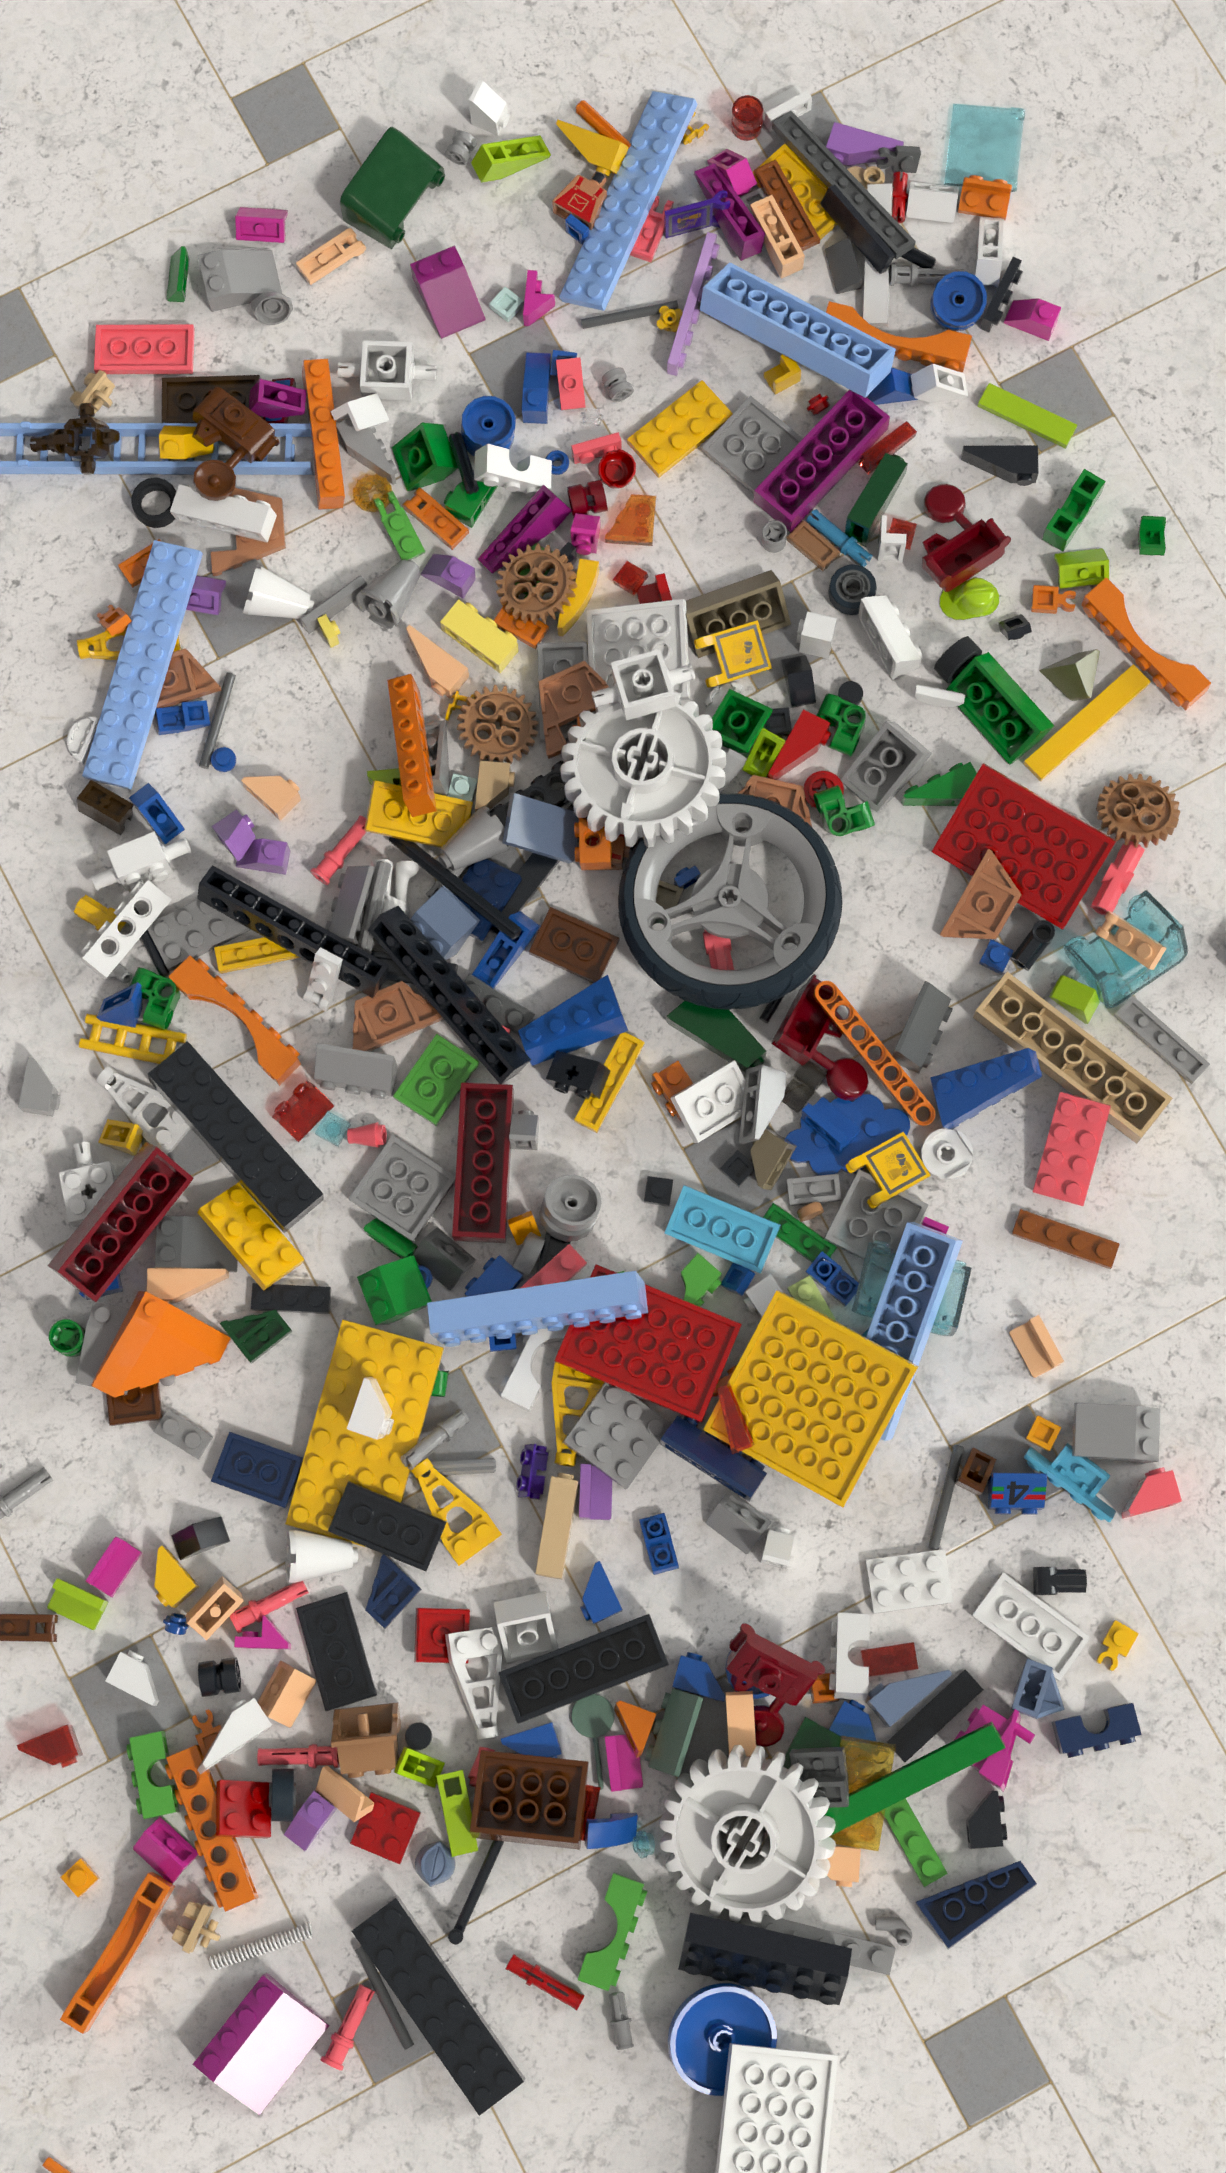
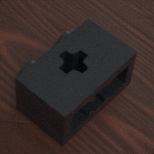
M556 1051L546 1080L554 1085L553 1089L558 1092L567 1094L568 1091L575 1092L576 1096L589 1100L590 1097L600 1099L611 1070L599 1061Z

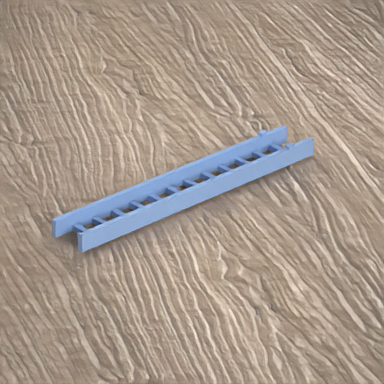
M0 423V436H17L16 461H0V474H82L79 466L80 461H72V457L65 453V461H48V450L41 451L40 461L23 460L25 436H47L56 429H64L66 423ZM106 423L109 429L119 431L120 440L114 444L113 461H96L94 459L96 462L94 474L194 475L197 467L204 461H194V457L188 458L187 461H170V459L145 461L146 437H159V433L164 426L196 427L197 423ZM269 423L274 428L276 437H286L285 462H267V454L263 461L249 463L242 459L233 468L235 475H313L311 462H295V444H292L293 437H312L310 423ZM86 427L83 430V434H79V436H90L91 448V444H95V440H92V432L95 431V428ZM122 437H139L138 461H121ZM219 441L214 443V452L212 453L211 460L219 459Z

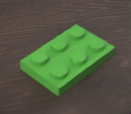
M436 1034L395 1092L393 1098L437 1126L460 1093L461 1083H466L480 1063Z

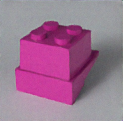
M982 1705L980 1709L976 1707L967 1720L970 1724L965 1732L961 1730L954 1740L993 1722L1005 1743V1749L971 1766L979 1772L983 1779L1004 1792L1014 1762L1011 1760V1753L1016 1736L1030 1744L1035 1734L1020 1725L1021 1716L1018 1710L1015 1709L1009 1719H1006L987 1706Z

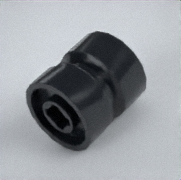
M237 1657L221 1659L219 1664L214 1660L198 1663V1679L202 1697L218 1695L221 1690L225 1694L241 1692V1675Z

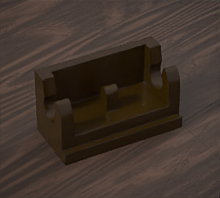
M93 780L88 782L77 797L79 812L119 835L125 830V821L127 819L131 821L133 817V803Z

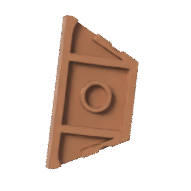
M185 648L172 654L156 708L170 707L222 690L220 685Z
M753 775L747 781L745 787L737 793L758 796L774 801L798 814L804 819V822L812 826L804 789L801 785Z
M990 849L987 850L940 933L942 937L997 939L1022 894Z
M400 981L379 990L374 998L366 996L355 1001L352 1049L370 1052L444 1019L422 996L416 994L407 984Z

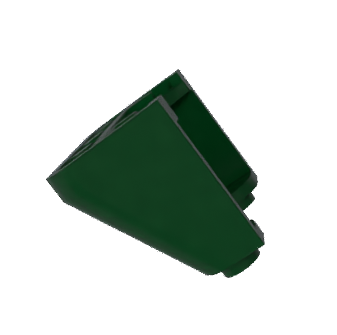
M394 127L388 128L341 195L340 207L343 221L392 250L396 243L399 244L405 236V230H403L404 220L428 187L434 189L443 183L445 179L444 168L401 131Z

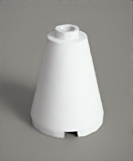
M257 565L243 613L302 619L305 614L312 611L314 601L310 600L311 595L264 567Z
M287 1530L285 1570L288 1583H297L352 1569L353 1563L358 1561V1549L353 1547L351 1541L298 1530Z

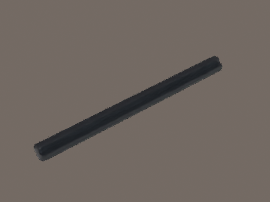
M389 837L390 843L414 862L418 863L420 867L511 940L519 937L522 930L517 924L451 871L445 869L441 863L416 843Z

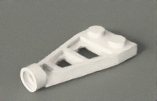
M107 1066L98 1076L96 1082L104 1089H107L132 1123L141 1127L143 1130L142 1136L149 1144L158 1147L167 1156L170 1155L191 1129L157 1090L118 1074L110 1066ZM116 1078V1083H115L114 1085L110 1086V1084H111V1083L114 1081V1079ZM128 1089H134L145 1097L136 1109L131 1108L123 1099V1095ZM150 1103L163 1106L168 1111V1114L157 1127L149 1126L143 1118L142 1113Z
M498 1626L445 1634L449 1663L476 1729L477 1740L498 1737L496 1723L500 1686L498 1672H501L502 1646ZM483 1656L488 1661L487 1675L482 1681H473L468 1675L465 1663L469 1658ZM486 1686L489 1690V1704L485 1708H478L475 1705L472 1690L476 1687ZM488 1722L489 1726L483 1727L482 1723Z

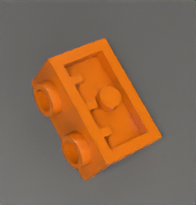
M971 175L969 178L964 177L958 213L1006 220L1012 185L1007 184L1008 182L1002 179L986 181L983 180V177Z
M676 1061L659 1073L657 1071L654 1072L651 1085L658 1096L663 1094L667 1100L665 1107L672 1117L677 1116L681 1121L670 1098L692 1085L693 1082L679 1061Z

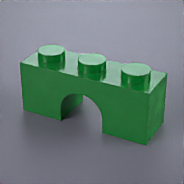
M1084 469L1071 488L1070 494L1062 508H1058L1045 528L1042 540L1064 552L1101 495L1106 481Z

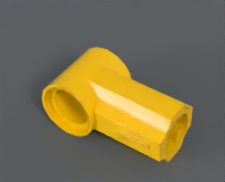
M86 894L80 898L74 910L75 915L95 926L97 931L106 921L112 923L117 917L114 914L115 909L103 906ZM127 922L118 923L117 928L119 932Z

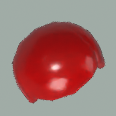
M621 449L606 453L598 464V475L602 483L613 489L629 485L636 473V463L632 455Z

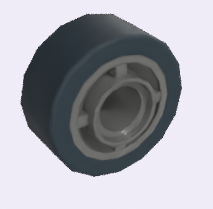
M856 564L845 565L839 568L831 577L828 591L830 602L835 609L843 614L857 615L859 614L861 599L876 595V580L871 571L863 566ZM853 586L859 591L850 593L847 591V588Z
M272 1769V1783H269L271 1821H293V1807H296L294 1769Z

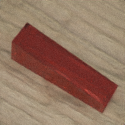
M906 421L864 452L860 458L859 465L869 475L877 468L885 453L895 454L916 436L917 431Z
M730 1383L718 1387L717 1390L731 1452L735 1454L755 1444Z

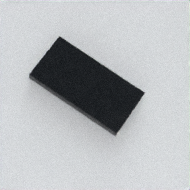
M348 1481L328 1531L426 1572L447 1521Z
M348 1592L297 1607V1614L325 1711L327 1712L377 1696Z

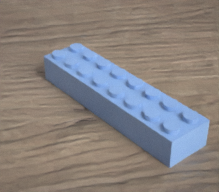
M728 263L703 287L700 311L865 398L891 372L895 348L732 263Z
M907 1222L866 1336L867 1339L919 1366L963 1240L915 1222ZM915 1375L880 1438L881 1440L887 1441L893 1438Z
M636 1271L427 1303L430 1334L441 1344H445L446 1347L458 1346L461 1341L470 1340L471 1343H480L486 1341V1338L496 1336L497 1339H507L512 1337L513 1333L522 1332V1335H533L538 1333L539 1329L548 1328V1331H559L564 1329L563 1326L574 1324V1327H585L590 1325L589 1322L600 1320V1323H611L616 1321L615 1318L626 1316V1319H637L642 1317L641 1314L648 1313L645 1282Z

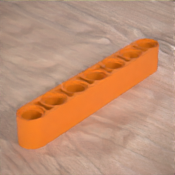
M830 981L817 983L813 989V997L908 1117L918 1125L924 1126L932 1123L935 1118L933 1106L838 987ZM823 985L829 986L832 990V996L828 1000H824L819 996V989ZM840 1005L845 1006L848 1010V1016L844 1020H839L835 1016V1010ZM856 1025L864 1029V1037L858 1041L851 1036L852 1028ZM871 1046H877L880 1049V1057L875 1061L869 1059L867 1051ZM888 1066H893L897 1072L896 1077L892 1081H888L884 1077L883 1072ZM905 1086L910 1087L913 1091L912 1098L908 1101H904L900 1097V1090ZM921 1106L926 1107L929 1111L928 1118L924 1121H919L916 1117V1111Z

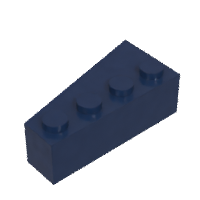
M1018 1861L915 1903L949 1950L1034 1888L1037 1883L1023 1863Z

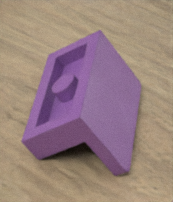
M196 576L186 610L219 615L221 611V594L226 587V581Z
M581 1464L579 1519L610 1520L612 1517V1479L596 1467L591 1466V1464Z

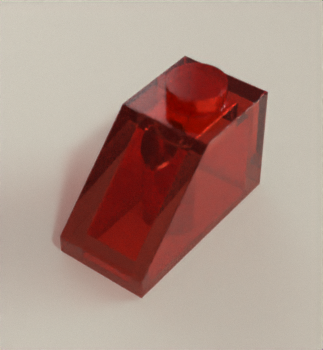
M69 1724L17 1745L19 1751L51 1765L61 1764L62 1768L76 1764V1758L83 1755L74 1728Z

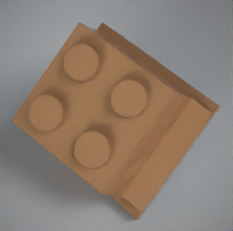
M399 1702L334 1710L331 1748L337 1747L341 1774H348V1778H357L364 1776V1773L367 1771H375V1775H384L391 1773V1770L396 1768L399 1760L397 1734L401 1729Z

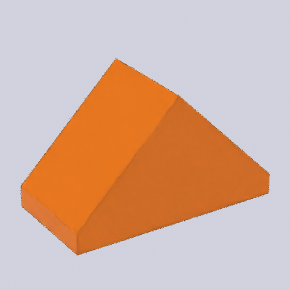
M620 1700L616 1702L614 1711L636 1758L642 1756L656 1714Z

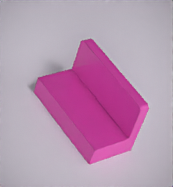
M240 207L235 216L236 240L284 243L285 220L288 216V210Z
M115 1537L85 1582L113 1597L142 1552L123 1539Z
M626 1735L605 1737L611 1792L642 1788L643 1779L640 1757L636 1758Z
M161 1817L144 1831L133 1847V1850L172 1884L198 1856L197 1850Z

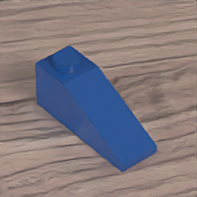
M526 353L522 397L523 423L548 424L551 353Z
M521 911L509 916V919L522 930L519 937L511 940L500 931L472 973L493 988L496 987L522 954L540 927L539 924Z

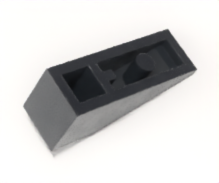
M1038 445L963 446L961 453L962 461L1009 483H1017L1020 486L1036 483L1039 474Z

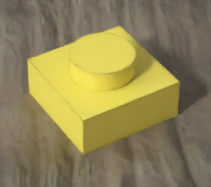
M326 614L317 618L319 627L330 648L340 644L337 635L341 633L334 620L330 622Z

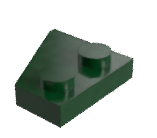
M276 1310L263 1312L258 1315L244 1316L243 1318L231 1321L226 1320L220 1323L251 1364L292 1332L291 1328Z

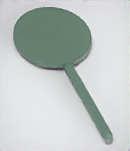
M594 1694L576 1702L572 1710V1723L581 1735L593 1738L598 1788L602 1790L604 1785L598 1737L605 1735L611 1729L614 1722V1710L606 1698Z

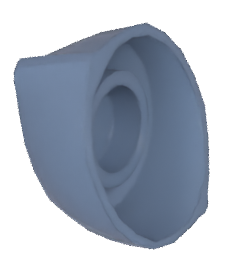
M441 1841L428 1844L421 1848L416 1856V1872L430 1887L444 1883L454 1873L455 1857H452L451 1850Z

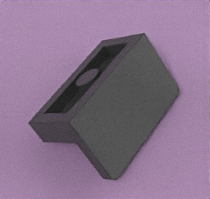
M438 1227L423 1238L413 1254L417 1264L428 1268L432 1276L448 1290H452L460 1277L476 1261L473 1256Z

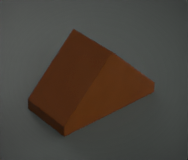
M973 1447L955 1485L977 1496L981 1495L997 1459Z

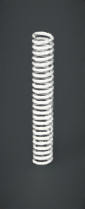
M308 1923L310 1933L307 1924H304L305 1932L303 1926L300 1925L301 1934L299 1928L296 1927L297 1936L294 1928H292L293 1937L288 1929L289 1939L286 1931H284L285 1941L280 1932L281 1943L278 1934H275L277 1944L274 1936L271 1935L273 1946L269 1936H267L268 1945L263 1937L264 1947L261 1939L258 1940L260 1949L255 1940L256 1951L253 1942L250 1943L252 1952L247 1943L248 1954L245 1945H242L244 1956L240 1946H238L240 1957L236 1947H234L236 1959L231 1948L229 1950L231 1959L228 1950L225 1951L227 1960L224 1952H221L223 1962L220 1953H217L219 1964L216 1955L213 1954L215 1966L212 1956H209L211 1970L221 1969V1967L225 1968L226 1965H233L234 1962L237 1964L238 1961H246V1959L251 1957H258L259 1954H266L267 1951L271 1952V1950H279L280 1947L291 1946L292 1943H300V1940L312 1939L311 1923Z

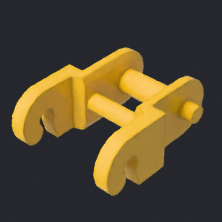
M704 124L695 130L688 125L687 128L691 133L689 135L684 134L683 144L691 143L695 137L699 139L704 134V130L707 131L709 129V125Z
M459 691L452 695L454 700L453 704L449 703L446 721H449L452 711H455V708L461 709V706L457 705L458 700L466 702L467 697L459 695Z

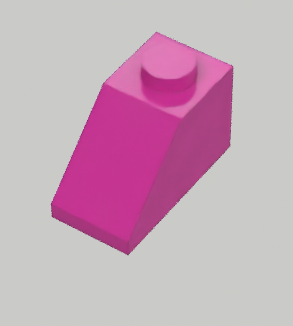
M725 149L707 160L708 165L716 163L738 196L748 193L751 190L750 188L757 184L747 158Z
M1039 298L1013 300L1004 324L1049 341L1057 324L1061 307Z

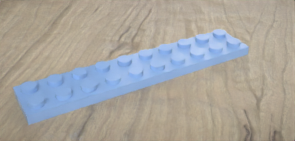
M652 91L631 137V147L628 149L620 169L611 181L607 190V198L603 201L599 217L595 221L593 229L589 230V236L585 239L559 297L562 302L605 311L698 105L694 98Z
M154 540L130 617L132 622L128 624L83 771L82 776L85 779L129 790L132 789L203 555L200 550Z

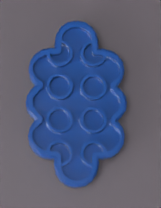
M863 1094L853 1102L841 1098L834 1099L831 1102L832 1105L860 1128L859 1134L841 1152L836 1150L802 1120V1116L800 1119L801 1128L791 1131L785 1139L797 1146L789 1160L795 1163L809 1162L812 1171L817 1176L837 1174L840 1170L849 1173L845 1165L851 1159L862 1155L903 1131L907 1136L910 1129V1120L902 1110L896 1108L885 1110L879 1098L871 1094Z

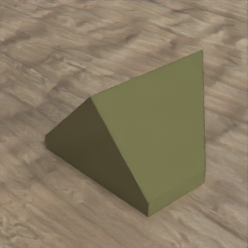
M1095 649L1079 652L1039 671L1070 700L1088 699L1092 697L1100 651Z

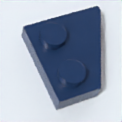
M383 1554L365 1611L386 1629L422 1589Z

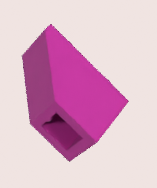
M575 514L571 526V544L576 547L578 554L589 555L590 553H597L601 527L600 516Z

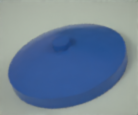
M731 1983L709 1985L691 1994L675 2012L668 2032L669 2056L680 2077L693 2089L713 2096H724L730 2043L776 2048L777 2045L776 2024L767 2005L751 1990Z

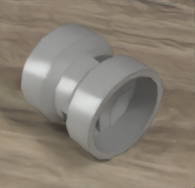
M458 130L455 132L452 138L453 143L448 146L445 155L458 165H466L470 158L469 153L474 150L477 141L471 134Z
M621 367L606 372L602 377V382L609 389V396L613 402L625 400L634 392L631 383L626 381L627 375Z
M776 520L765 524L762 531V546L765 550L777 553L784 549L787 539L786 526Z

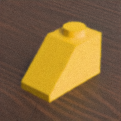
M164 426L159 433L160 458L188 459L214 452V443L205 447L193 438L196 427Z
M162 1545L158 1548L154 1585L158 1591L156 1597L165 1607L170 1605L176 1608L195 1592L199 1585L167 1547Z

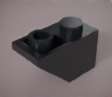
M997 1790L989 1791L966 1819L968 1848L1002 1847L1003 1840H1007L1006 1823L1001 1824L1000 1815L1001 1812H1005L1004 1798L999 1796Z

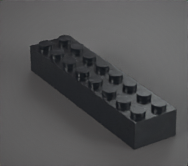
M188 1041L148 1073L150 1083L184 1119L283 1233L287 1232L324 1200L322 1191Z
M399 1896L352 1930L358 1942L479 2116L525 2081L526 2078Z

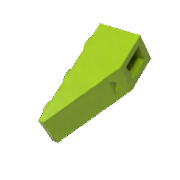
M463 1770L437 1775L436 1781L452 1857L478 1851L477 1840L472 1838L470 1833L472 1813Z

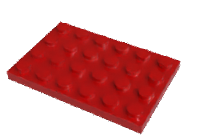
M983 763L931 852L973 876L987 850L990 849L1022 894L1017 903L1063 930L1115 845L1116 840Z
M595 1264L590 1278L617 1274V1272ZM646 1284L648 1313L641 1314L642 1317L637 1319H626V1316L615 1318L616 1321L611 1323H600V1320L589 1322L590 1325L585 1327H574V1324L569 1325L554 1360L556 1363L700 1423L704 1418L742 1326L738 1322Z

